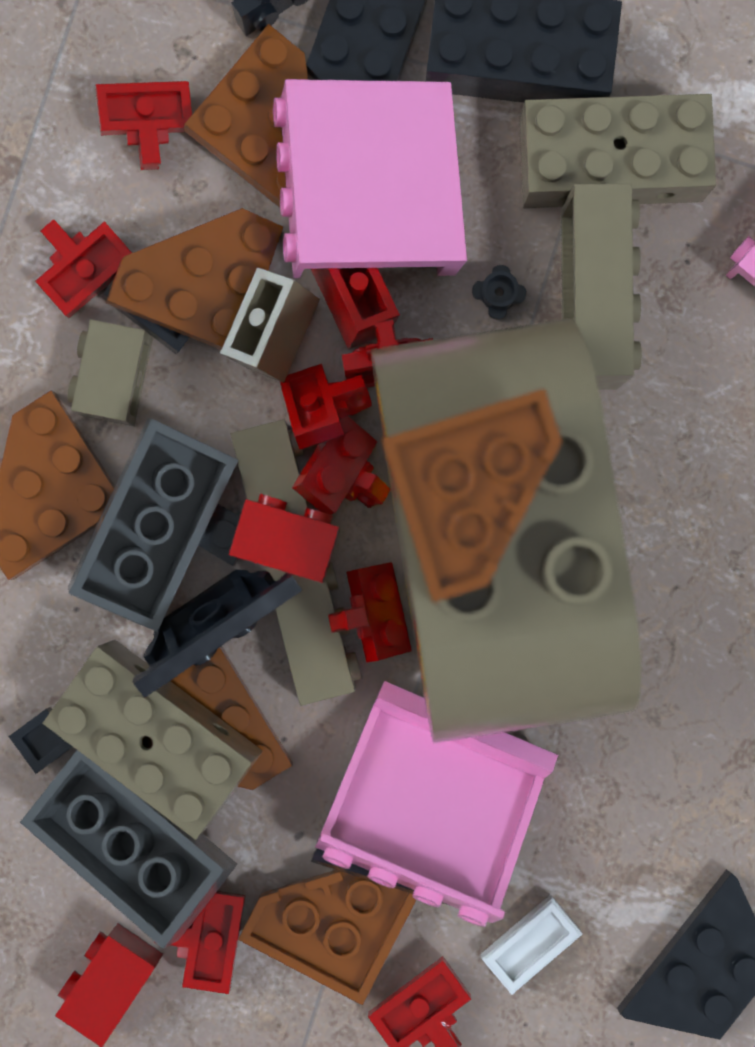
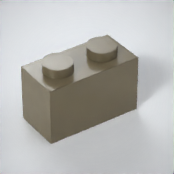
M257 267L220 354L249 370L284 383L320 298L295 280Z
M90 319L88 331H82L78 341L77 355L78 358H82L78 376L74 375L71 378L68 387V402L72 403L71 411L84 417L135 426L153 338L145 330Z

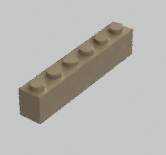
M285 419L230 433L247 499L258 502L260 494L287 502L285 511L303 516L305 509L309 508L308 501L293 490L292 486L300 475L296 457L304 455V451L299 449L293 430H289ZM330 562L324 583L291 574L302 591L275 610L300 706L355 692L354 680L362 679L356 652H346L343 635L350 634V630L332 633L328 614L344 611V607L335 609L331 594L332 590L339 589L333 563ZM264 566L265 571L269 572L275 581H278L287 573Z

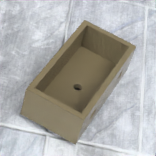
M712 94L525 100L519 119L523 208L563 207L574 184H632V200H639V204L703 202L716 187ZM617 139L623 140L626 148L623 150L615 148L614 141Z
M574 184L561 210L562 319H572L579 327L590 354L599 390H617L632 378L634 370H639L641 366L640 341H634V323H638L640 320L641 298L640 294H633V276H638L641 257L639 247H633L632 229H637L639 225L640 204L639 200H632V184Z
M116 640L101 644L94 649L43 724L196 840L217 816L263 750L171 681L144 698L133 684V679L135 675L149 669L150 665ZM143 736H149L153 740L152 748L143 746Z

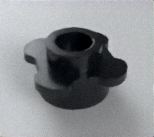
M505 265L495 266L492 273L484 281L475 282L472 288L473 297L477 300H482L488 308V315L495 320L503 319L506 316L507 310L515 303L520 304L524 302L527 295L526 288L518 284L516 278L510 273V269ZM500 288L504 293L502 296H497L495 290Z

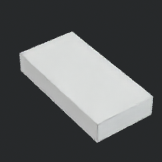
M550 894L482 952L481 958L512 995L582 935V932Z

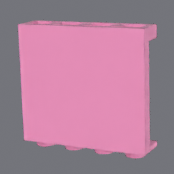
M286 79L281 98H274L273 119L275 127H282L283 143H277L276 158L278 172H285L286 188H281L280 212L282 217H289L290 233H285L283 237V255L285 262H292L293 278H300L304 269L437 267L438 276H455L466 263L467 254L451 82Z
M384 681L376 696L315 848L325 851L323 859L334 865L349 869L351 863L369 870L367 877L378 884L390 888H395L396 883L414 890L413 897L418 901L433 907H440L442 902L459 909V918L471 924L485 927L487 922L494 923L504 917L505 911L500 910L544 779L553 772L558 755L505 732L433 743L425 699Z

